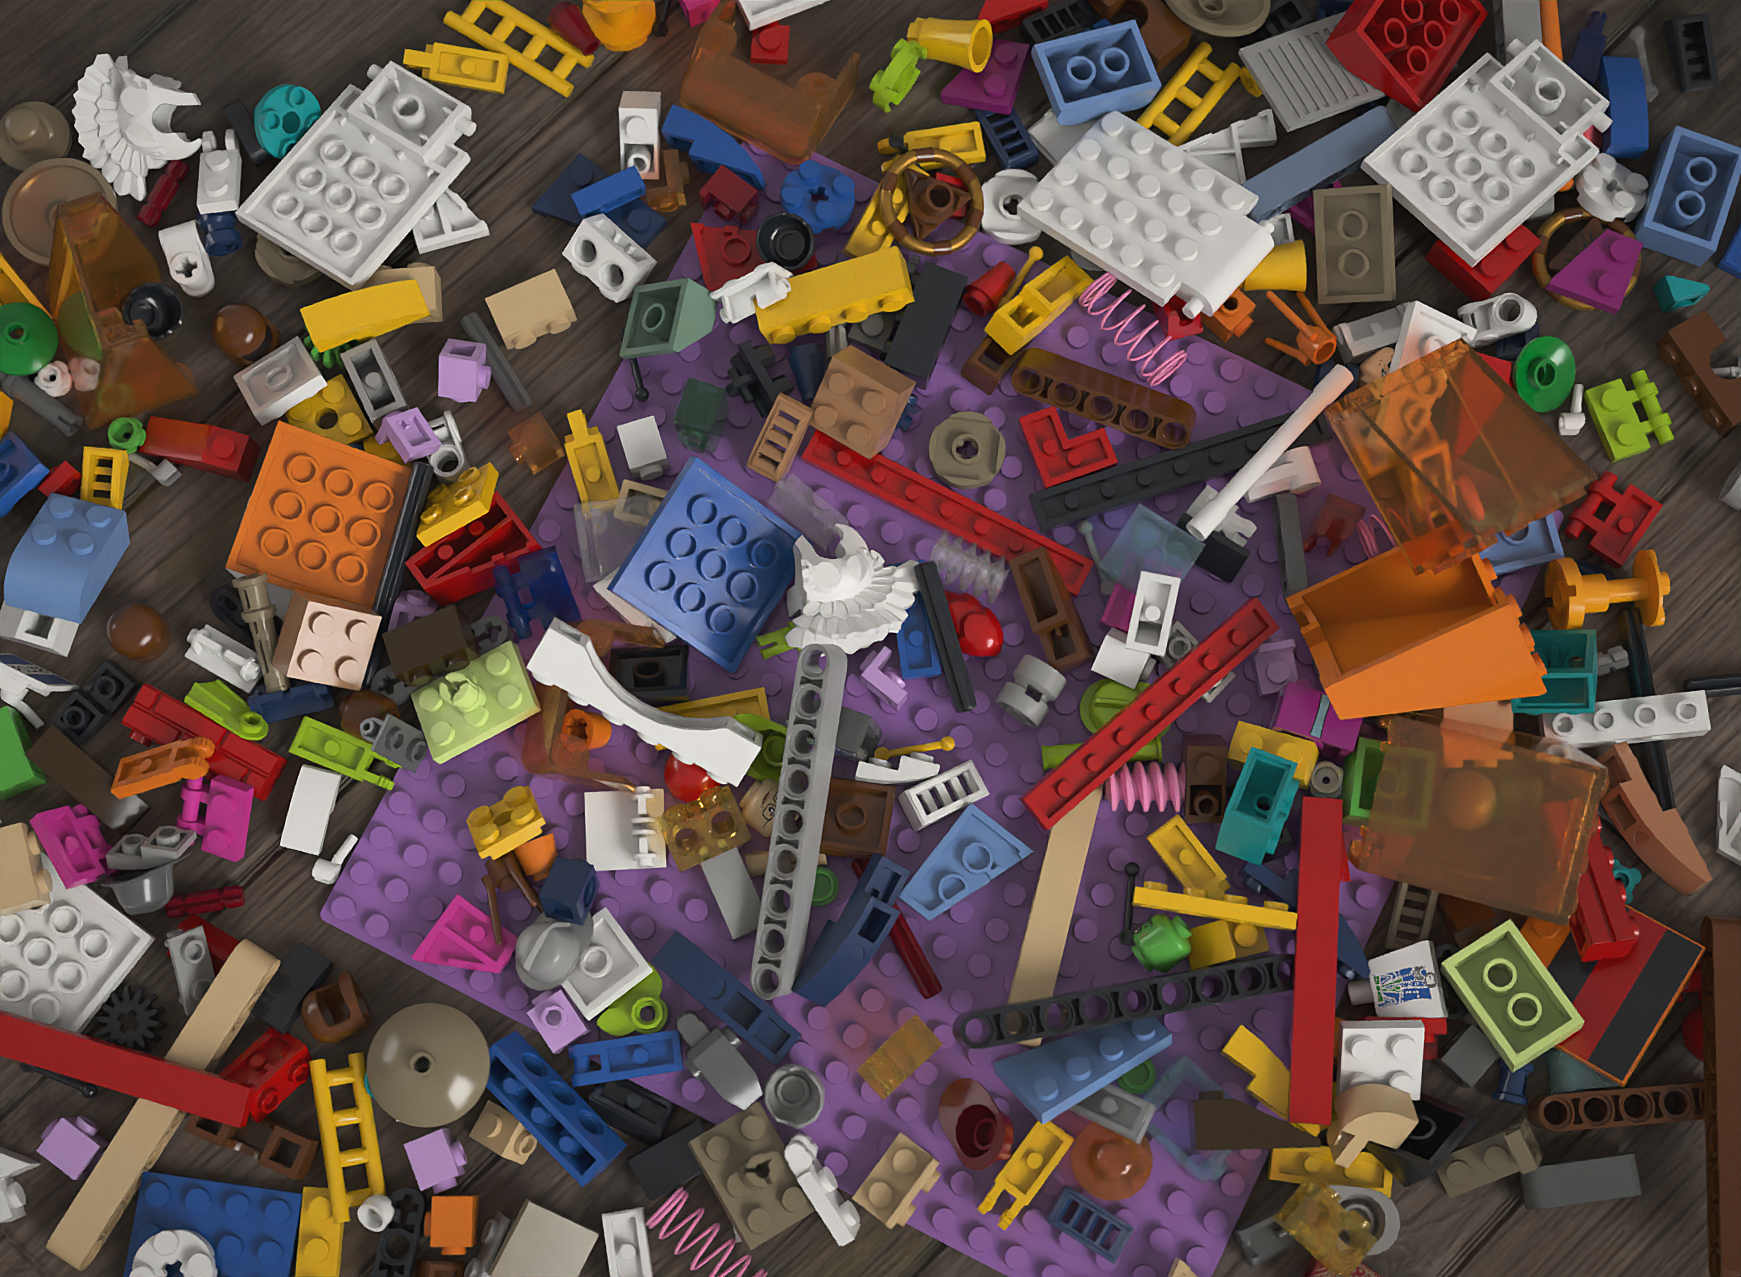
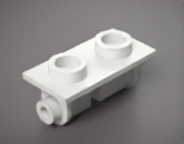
M774 262L764 263L757 266L753 272L739 279L726 282L722 288L710 293V297L723 304V308L720 309L722 320L725 323L732 322L735 324L756 313L754 299H757L758 307L764 309L786 298L787 293L791 291V286L787 279L793 277V273Z
M207 624L203 629L198 630L194 628L189 633L187 642L191 643V647L184 655L186 658L249 694L252 692L263 676L256 652Z

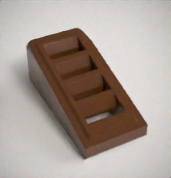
M987 335L966 360L960 374L985 394L991 395L1033 339L1010 356L1005 350L994 343L995 340L991 336ZM985 353L989 354L991 357H993L994 359H996V360H997L998 362H1000L1002 365H1001V366L998 365L997 363H995L993 360H991L990 358H988V357H987L986 355H984V354H985Z

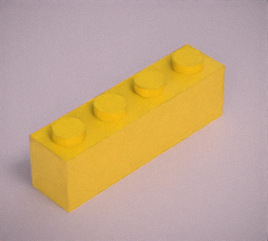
M897 245L788 278L791 291L787 293V297L764 309L758 307L757 299L753 300L759 330L770 345L787 344L801 335L824 333L829 331L832 326L845 322H861L868 315L882 311H898L905 304L915 302L906 261Z

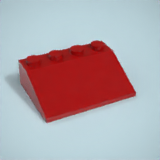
M1354 0L1325 44L1347 71L1413 112L1418 113L1434 99L1489 13L1478 0Z

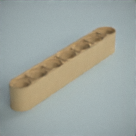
M1104 782L1050 828L1007 1004L1053 995ZM1049 1006V1007L1046 1009V1011H1045V1019H1046V1020H1047V1016H1048V1012H1049L1050 1006ZM1015 1011L1010 1012L1005 1020V1026L1011 1034L1017 1033L1022 1026V1019ZM1042 1038L1016 1043L1037 1048L1040 1046Z

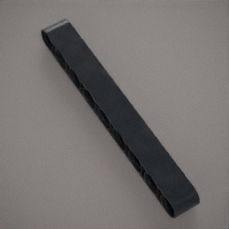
M1294 954L1265 955L967 1011L955 1019L952 1033L955 1040L963 1047L985 1049L1293 990ZM1282 961L1290 969V975L1285 982H1282L1277 974L1278 966ZM1244 968L1248 969L1252 975V983L1248 989H1244L1239 982V975ZM1206 975L1210 976L1214 982V991L1209 997L1205 996L1201 990V982ZM1168 982L1172 983L1176 989V998L1171 1004H1167L1162 996L1163 987ZM1130 989L1138 997L1137 1007L1131 1012L1125 1008L1123 1003L1124 995ZM1090 997H1094L1100 1005L1099 1013L1093 1019L1088 1018L1084 1011L1085 1002ZM1051 1004H1055L1061 1012L1059 1023L1053 1027L1045 1019V1011ZM1013 1011L1017 1012L1022 1019V1026L1015 1034H1011L1005 1026L1007 1015ZM975 1018L982 1024L983 1033L977 1041L972 1042L967 1038L965 1028L967 1023Z

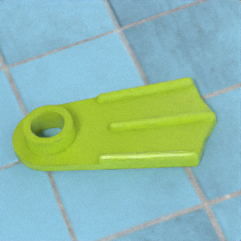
M220 679L208 683L195 682L189 694L185 696V703L243 739L260 740L268 733L269 727L263 717L255 711L252 712L248 704Z

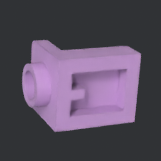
M417 407L404 412L395 410L382 419V425L375 436L378 444L391 441L405 464L436 453L441 446V442Z
M416 589L402 590L394 603L388 631L436 612L438 603L424 591Z
M1283 635L1270 636L1251 653L1259 697L1276 695L1289 681L1296 683L1298 674L1293 655V649L1296 647L1295 639L1283 640Z
M885 646L879 654L873 650L860 666V669L863 671L860 683L897 712L906 701L908 692L903 689L906 684L891 671H887L885 674L880 671L891 658L892 651Z

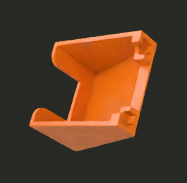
M1460 517L1285 598L1321 675L1319 679L1339 720L1540 696L1547 693L1541 677L1548 673L1538 652L1531 654V652L1535 651L1533 647L1535 643L1526 624H1520L1518 617L1522 616L1521 610L1512 593L1505 596L1500 585L1495 588L1493 587L1491 581L1497 579V575L1488 557L1481 559L1478 553L1485 550L1476 529L1473 528L1468 531Z

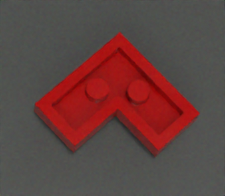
M1054 406L1018 419L1019 427L1044 489L1116 467L1118 464L1105 428L1068 440Z

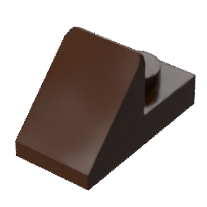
M1471 883L1438 896L1437 909L1454 946L1460 950L1493 930L1489 919L1496 917V915Z

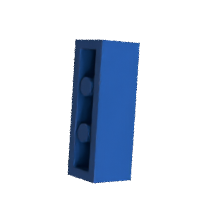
M633 165L571 194V197L583 220L609 212L647 194L636 166Z

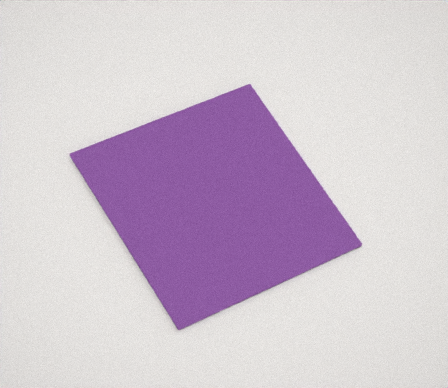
M759 125L752 126L741 147L758 166L767 184L764 191L758 190V206L760 210L757 216L749 225L743 224L740 227L732 220L727 223L720 219L712 211L713 206L711 205L707 211H704L698 223H703L707 227L724 228V225L738 226L739 229L757 230L766 217L784 211L782 206H780L779 199L781 185L786 176L793 170L798 169L802 162L813 160L820 165H826L839 170L845 176L852 178L855 184L854 212L848 223L835 231L834 227L822 229V233L814 234L816 237L815 257L818 269L850 260L851 258L843 254L842 250L880 183ZM821 195L811 196V201L817 203L818 200L826 201ZM909 212L903 225L909 234L914 236ZM949 217L922 241L949 240L955 237L964 228L965 224ZM977 231L973 239L962 249L950 255L937 257L914 253L903 247L895 239L891 243L892 246L897 245L906 264L913 254L921 257L917 272L921 273L924 263L927 261L967 276V286L993 266H996L1000 261L1011 266L1017 277L1029 258L1028 254L1007 244L999 243L980 231ZM692 233L667 281L689 278L705 287ZM1040 260L1035 261L1012 299L1018 296L1024 285L1046 271L1051 265ZM1106 292L1093 303L1090 311L1096 312L1118 298ZM1079 297L1053 322L1036 335L1027 347V349L1036 347L1188 402L1194 407L1197 417L1187 445L1296 411L1313 393V391L1196 335L1166 342L1146 365L1143 373L1155 370L1166 359L1180 350H1185L1188 356L1183 364L1165 380L1155 386H1149V383H1147L1149 376L1143 377L1140 375L1141 367L1149 355L1137 361H1128L1127 353L1134 341L1122 346L1114 345V337L1121 325L1112 330H1102L1101 321L1107 311L1098 315L1087 314L1088 306L1082 307L1078 303ZM962 300L926 391L915 386L912 393L918 397L916 404L924 410L916 414L911 412L909 416L914 419L911 426L905 432L900 428L894 430L887 447L878 454L1093 560L1085 536L1078 531L1079 522L1040 533L1029 501V494L1044 490L1019 427L1018 419L1051 407V405L1024 396L1014 389L1011 377L1017 362L991 395L985 394L961 376L960 373L966 360L988 335L984 329L994 313H988L985 317L977 316L966 307ZM1122 300L1107 317L1103 326L1110 327L1132 314L1138 307ZM718 302L712 332L677 353L637 358L644 388L648 389L650 393L647 401L640 402L635 398L637 388L629 359H623L591 417L588 426L589 428L597 426L599 432L603 435L619 490H621L623 480L626 479L669 491L690 456H695L814 542L812 547L820 557L837 559L835 550L841 538L834 529V525L837 523L844 524L859 533L869 551L874 550L881 555L885 561L883 564L884 568H886L887 564L903 563L909 560L934 561L937 565L944 590L969 593L978 599L983 606L990 608L998 618L1003 629L1004 638L1001 652L995 657L963 654L977 702L976 708L963 713L955 711L941 661V676L903 681L906 684L903 689L908 694L906 701L897 712L861 684V675L863 673L860 669L861 664L873 650L879 654L885 646L892 653L891 658L880 671L884 674L887 671H891L902 680L896 633L889 632L884 640L868 648H860L853 655L845 653L847 656V672L841 706L872 716L883 732L877 748L885 747L891 750L937 742L944 736H951L955 740V747L951 751L936 749L919 753L934 758L933 763L940 765L938 775L972 759L989 792L988 796L972 804L1034 851L930 922L897 897L896 903L942 985V991L930 999L923 998L888 934L864 969L825 1007L794 992L770 1000L761 999L802 1035L780 1063L775 1066L734 1032L742 1042L737 1049L753 1067L763 1095L752 1104L757 1101L760 1102L785 1148L787 1144L789 1145L791 1137H794L795 1134H799V1132H805L806 1135L809 1134V1137H812L811 1141L815 1142L818 1147L816 1158L822 1167H828L837 1180L838 1188L854 1196L900 1132L940 1162L936 1170L941 1173L928 1193L920 1190L911 1203L917 1208L906 1224L1008 1277H1167L1175 1258L1181 1259L1198 1277H1212L1270 1149L1190 1150L1188 1100L1199 1099V1091H1223L1224 1099H1237L1284 1122L1283 1118L1244 1091L1253 1077L1219 1053L1237 1027L1243 1025L1259 1038L1289 1071L1293 990L1154 1016L1172 1033V1044L1149 1058L1156 1069V1079L1153 1086L1144 1093L1133 1094L1157 1107L1140 1144L1067 1109L1050 1121L1075 1140L1028 1206L1024 1205L1005 1231L997 1224L1004 1210L1016 1199L1013 1195L1003 1189L990 1211L983 1215L977 1210L983 1198L996 1183L993 1180L1008 1159L998 1160L984 1170L974 1171L965 1167L958 1158L939 1121L941 1096L948 1085L957 1079L971 1078L980 1082L989 1092L997 1107L1006 1113L1012 1121L1014 1140L1010 1150L1013 1154L1037 1121V1118L994 1073L993 1063L1034 1048L1017 1043L985 1049L966 1048L955 1040L952 1033L955 1019L964 1012L1007 1004L1050 829H1042L1019 798L1053 770H1043L1042 745L1053 746L1084 743L1093 735L1085 727L1080 717L1079 705L1084 692L1090 685L1101 679L1110 678L1091 670L1095 660L1061 674L1065 677L1067 683L1055 701L1047 702L1049 711L1038 728H1032L1018 721L996 704L997 696L1007 682L1015 681L1013 672L1025 654L1036 657L1048 665L1049 662L1039 635L1034 634L1010 565L803 462L801 456L816 430L811 425H808L788 474L780 482H775L746 466L767 417L762 419L753 402L746 405L741 396L728 397L725 388L732 380L727 371L733 367L730 360L739 351V344L748 340L752 347L763 344L770 345V343L759 330L756 313L735 324L732 322L725 323L720 316V309L723 308V304ZM1144 310L1140 311L1122 330L1117 342L1126 341L1137 335L1153 321L1158 320L1157 316ZM846 322L847 326L844 327L845 331H847V341L853 323ZM1159 322L1138 342L1130 358L1142 355L1165 339ZM897 327L894 328L890 340L894 339L898 329ZM825 332L819 334L808 333L796 337L794 341L787 344L770 345L776 359L774 366L766 370L770 378L772 379L782 374L787 376L794 387L790 397L808 407H811L813 400L802 401L788 362V358L791 357L790 348L803 344L819 343L821 352H825L826 373L829 361L826 354ZM848 341V346L852 345L857 349L863 351L864 353L870 355L871 357L877 359L878 361L884 363L883 361L879 360V353H876L874 351H871L867 348H864L862 346H859ZM987 353L984 354V355H986L988 358H990L991 360H993L995 363H997L998 365H1000V366L1002 365L1000 362H998L996 359H994L993 357H991L989 354H987ZM1028 370L1029 372H1031V373H1033V374H1037L1036 372H1034V371H1032V370ZM1063 383L1064 385H1066V386H1068V387H1073L1072 385H1070V384H1068V383ZM1099 396L1100 398H1102V399H1104V400H1109V399L1106 398V397ZM1334 401L1323 409L1333 439L1330 443L1310 449L1321 484L1309 491L1295 494L1299 509L1308 588L1369 560L1359 539L1355 526L1356 521L1363 520L1370 531L1369 519L1374 514L1383 521L1392 535L1389 509L1391 506H1394L1403 513L1411 525L1408 510L1410 499L1397 473V468L1373 478H1368L1350 439L1344 434L1340 425V417L1351 412L1355 415L1359 413ZM1055 407L1068 440L1105 428L1118 461L1116 467L1172 450ZM1135 409L1139 413H1145L1142 410ZM783 411L780 414V416L796 423L797 425L800 421ZM972 411L985 415L1004 437L1006 451L1002 468L993 481L986 486H980L975 489L952 487L935 476L934 469L930 464L928 449L933 430L938 424L940 425L949 416L957 412ZM654 415L670 468L663 470V474L654 479L641 480V477L633 479L617 426ZM1172 423L1175 426L1181 427L1178 423ZM1375 423L1362 428L1366 436L1373 433ZM775 426V429L790 437L793 436V434ZM771 440L769 441L770 444L776 446L777 448L783 451L786 450V448L776 444L775 442ZM968 441L964 442L963 447H956V452L962 454L963 459H970L971 455H977L978 450L972 449L971 442ZM569 460L530 529L532 535L550 556L553 563L500 583L482 618L491 615L498 616L511 626L514 632L513 642L518 645L525 667L554 617L590 637L598 657L608 672L610 649L686 644L677 637L666 643L655 628L640 636L597 595L593 585L623 564L645 527L613 517L614 511L588 519L584 512ZM1457 461L1450 466L1453 482L1457 483L1458 478L1462 477L1468 479L1477 495L1483 515L1525 495V493ZM1238 472L1085 519L1093 525L1091 533L1107 577L1114 584H1116L1129 551L1134 552L1135 555L1149 558L1182 572L1172 622L1179 621L1198 642L1204 639L1247 600L1257 597L1280 627L1271 636L1283 635V640L1295 639L1296 647L1293 649L1298 678L1310 681L1312 683L1311 688L1325 692L1319 676L1313 669V657L1301 634L1300 627L1288 604L1283 599L1272 514L1273 496L1252 503H1247L1246 499L1242 496L1235 504L1239 507L1235 513L1253 522L1257 529L1250 538L1238 532L1242 538L1247 540L1244 548L1249 550L1250 555L1231 583H1226L1168 549L1165 544L1182 514L1188 511L1207 485L1219 493ZM1453 485L1456 501L1455 512L1457 518L1460 517L1464 525H1466L1472 519L1465 508L1459 490ZM1412 506L1418 535L1420 536L1433 530L1428 519L1422 522L1418 519ZM1550 506L1558 532L1564 516L1560 510ZM1393 510L1394 527L1399 545L1414 538L1402 518ZM1448 512L1435 516L1438 527L1453 521ZM1373 518L1374 533L1380 554L1393 549L1394 546L1384 529ZM1221 530L1220 534L1225 536V533ZM1093 564L1077 598L1072 596L1071 598L1097 657L1105 636L1112 627L1099 624L1110 596L1101 594L1100 585L1102 583L1096 566ZM1542 565L1497 575V579L1492 580L1491 583L1494 588L1500 585L1505 596L1512 593L1521 610ZM795 575L757 636L787 627V622L801 616L800 612L796 616L789 617L786 605V591L795 585ZM496 627L492 628V636L488 639L493 643L498 641L497 634L501 631ZM475 637L476 644L478 645L481 641ZM754 640L738 668L732 674L726 672L688 645L691 701L764 687L771 721L786 725V717L791 707L797 661L801 651L792 649L763 660L759 650L773 646L774 643L757 647L756 640ZM1153 654L1150 658L1157 660L1146 682L1152 684L1168 670ZM1251 654L1231 670L1236 676L1211 703H1206L1203 699L1199 698L1172 722L1170 729L1161 738L1162 763H1158L1161 773L1167 762H1172L1178 773L1181 766L1182 734H1221L1229 751L1238 720L1266 728L1275 695L1259 697ZM826 656L819 658V666L823 671L827 664ZM526 669L541 711L442 764L433 760L429 747H427L426 756L420 762L415 773L403 767L402 769L399 768L392 780L395 783L392 791H386L320 913L322 920L539 1032L527 1012L535 1007L532 1001L545 991L529 988L520 980L516 970V952L500 974L418 962L411 958L457 894L490 916L487 892L481 878L488 874L484 865L492 857L489 855L482 859L478 854L466 822L468 816L480 806L490 807L499 802L510 789L516 786L525 787L529 785L546 824L540 826L543 833L527 842L554 833L558 857L570 860L572 858H580L587 861L586 792L634 790V787L648 786L650 789L663 788L667 867L596 871L600 888L589 912L593 917L606 907L644 959L659 973L663 981L660 998L667 1006L668 1019L664 1027L658 1032L678 1030L676 1027L677 1016L683 1013L684 1010L694 1011V1014H697L698 1018L700 1017L709 1029L715 1024L720 1029H723L726 1026L724 1022L707 1010L650 961L672 934L678 931L752 991L750 975L757 930L733 940L700 863L737 847L747 869L745 853L769 850L771 837L763 836L741 819L740 814L743 808L738 804L751 785L757 780L746 774L737 787L729 782L721 784L717 793L705 802L687 804L674 798L664 783V767L672 750L656 751L655 745L641 739L637 734L638 731L626 724L620 726L609 721L612 733L605 746L581 753L570 752L561 740L560 728L564 716L574 709L600 714L603 711L590 704L584 706L576 703L568 697L566 690L555 684L548 686L539 682L532 676V671ZM1027 690L1025 691L1026 695H1028L1032 699L1034 698L1035 695L1028 692ZM816 693V694L814 695L813 701H814L815 698H819V699H820V696H819L818 693ZM1396 713V722L1402 726L1406 725L1407 717L1403 713ZM1362 722L1357 738L1363 737L1423 749V725L1417 733L1408 738H1396ZM807 743L809 749L812 750L814 747ZM834 755L831 777L855 780L858 764ZM901 756L889 758L888 762L892 763L891 769L898 770ZM1318 756L1316 764L1322 761H1329L1343 770L1344 758L1335 762ZM1439 759L1435 761L1431 803L1448 767H1439ZM1147 760V761H1136V762H1141V763L1143 764V767H1144V770H1145V773H1146L1147 770H1148V767H1149L1150 763H1151V762H1157V761H1156V760ZM1228 760L1226 787L1236 784L1241 774V771L1230 766ZM1126 762L1130 773L1135 762ZM806 774L801 778V784L805 790L809 785V779ZM963 775L957 776L966 795L972 794ZM1325 777L1322 779V782L1328 784L1330 779ZM948 781L943 783L952 801H957ZM920 783L895 786L896 793L886 858L911 871L902 890L967 808L965 807L915 832L899 803L898 796L905 790ZM1310 786L1308 790L1297 789L1293 805L1285 822L1294 841L1291 853L1285 857L1263 864L1281 878L1284 877L1287 871L1293 868L1298 870L1299 808L1302 796L1315 797L1310 791ZM934 789L929 790L938 810L943 808ZM1101 795L1053 995L1190 970L1188 959L1185 957L1166 973H1161L1156 969L1150 972L1134 955L1131 949L1135 945L1134 942L1130 945H1123L1118 939V935L1123 930L1127 889V875L1124 872V868L1127 863L1135 862L1140 867V872L1135 877V887L1143 888L1144 881L1157 882L1168 885L1167 892L1183 894L1184 888L1146 840V837L1178 814L1184 821L1183 803L1180 812H1175L1172 801H1167L1164 812H1159L1156 801H1151L1148 812H1144L1140 801L1136 800L1132 812H1128L1124 800H1120L1117 810L1112 811L1109 801H1103V795ZM1226 795L1225 811H1226L1227 806H1228V804H1229L1227 795ZM917 796V798H918V800L920 801V803H921V805H922V807H923V809H924L926 815H928V813H927L925 807L923 806V804H922V802H921L919 796ZM797 813L799 816L795 823L797 828L800 830L803 825V819L801 815ZM1186 823L1226 874V880L1231 887L1225 891V894L1248 898L1247 905L1264 907V901L1276 902L1266 894L1259 897L1243 886L1244 878L1237 873L1245 863V860L1215 849L1222 823ZM1342 824L1351 881L1340 883L1339 912L1352 929L1362 950H1364L1397 879L1399 869L1402 868L1416 836L1409 837ZM826 854L827 865H818L830 869L836 875L839 882V891L836 898L830 904L821 907L811 905L802 968L827 920L830 919L837 923L859 881L852 868L851 862L854 860L852 858ZM532 875L526 876L539 895L547 878L534 882ZM765 875L751 878L760 901H762ZM495 888L501 925L519 937L525 928L534 924L541 913L537 907L530 906L519 888L502 893L499 888ZM785 892L783 902L789 909L791 899L787 892ZM1133 906L1131 931L1134 933L1158 913L1166 914L1171 919L1178 915L1189 929L1219 920ZM1263 927L1269 951L1223 963L1271 954H1294L1295 935L1293 932L1295 930L1285 931ZM779 931L777 940L779 945L783 948L785 944V939L783 937V934ZM1284 961L1279 964L1277 969L1278 977L1282 982H1285L1290 975V969ZM1246 968L1239 975V982L1244 989H1248L1252 983V975ZM773 971L772 982L777 988L779 984V979L777 974ZM1337 973L1335 1010L1349 982ZM1208 975L1201 982L1202 993L1207 997L1214 991L1213 979ZM1170 982L1162 990L1163 999L1167 1004H1171L1176 998V989ZM559 985L558 987L553 989L555 993L560 989L564 991L566 990L562 985ZM1131 989L1125 993L1123 998L1124 1006L1130 1012L1138 1004L1137 994ZM1090 997L1085 1002L1084 1011L1088 1018L1093 1019L1098 1015L1100 1005L1094 997ZM574 1003L591 1029V1032L570 1046L645 1035L638 1031L625 1036L610 1035L597 1025V1020L609 1009L608 1007L588 1021ZM1055 1004L1050 1005L1046 1020L1053 1027L1059 1023L1061 1018L1060 1009ZM645 1007L641 1011L643 1021L649 1022L655 1018L656 1011L653 1007ZM975 1018L970 1020L965 1028L966 1036L970 1041H977L983 1033L982 1024ZM1085 1030L1043 1037L1040 1046ZM680 1033L683 1061L689 1058L685 1050L690 1045ZM600 1054L589 1056V1059L601 1065ZM685 1064V1070L629 1079L716 1125L743 1110L724 1100L705 1077L698 1081ZM785 1064L807 1066L821 1078L825 1088V1103L816 1121L800 1129L776 1122L764 1104V1086L772 1072ZM1116 1079L1110 1083L1122 1089ZM1064 1185L1074 1189L1135 1228L1115 1264L1044 1220ZM1072 1200L1061 1221L1065 1224H1068L1079 1203ZM1086 1208L1075 1227V1230L1080 1233L1093 1213L1088 1208ZM1100 1217L1088 1238L1095 1241L1107 1220ZM1114 1225L1102 1247L1109 1250L1121 1229Z

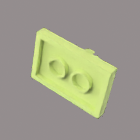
M511 640L483 654L480 658L472 660L466 668L450 672L410 694L431 756L439 764L541 711L518 645Z

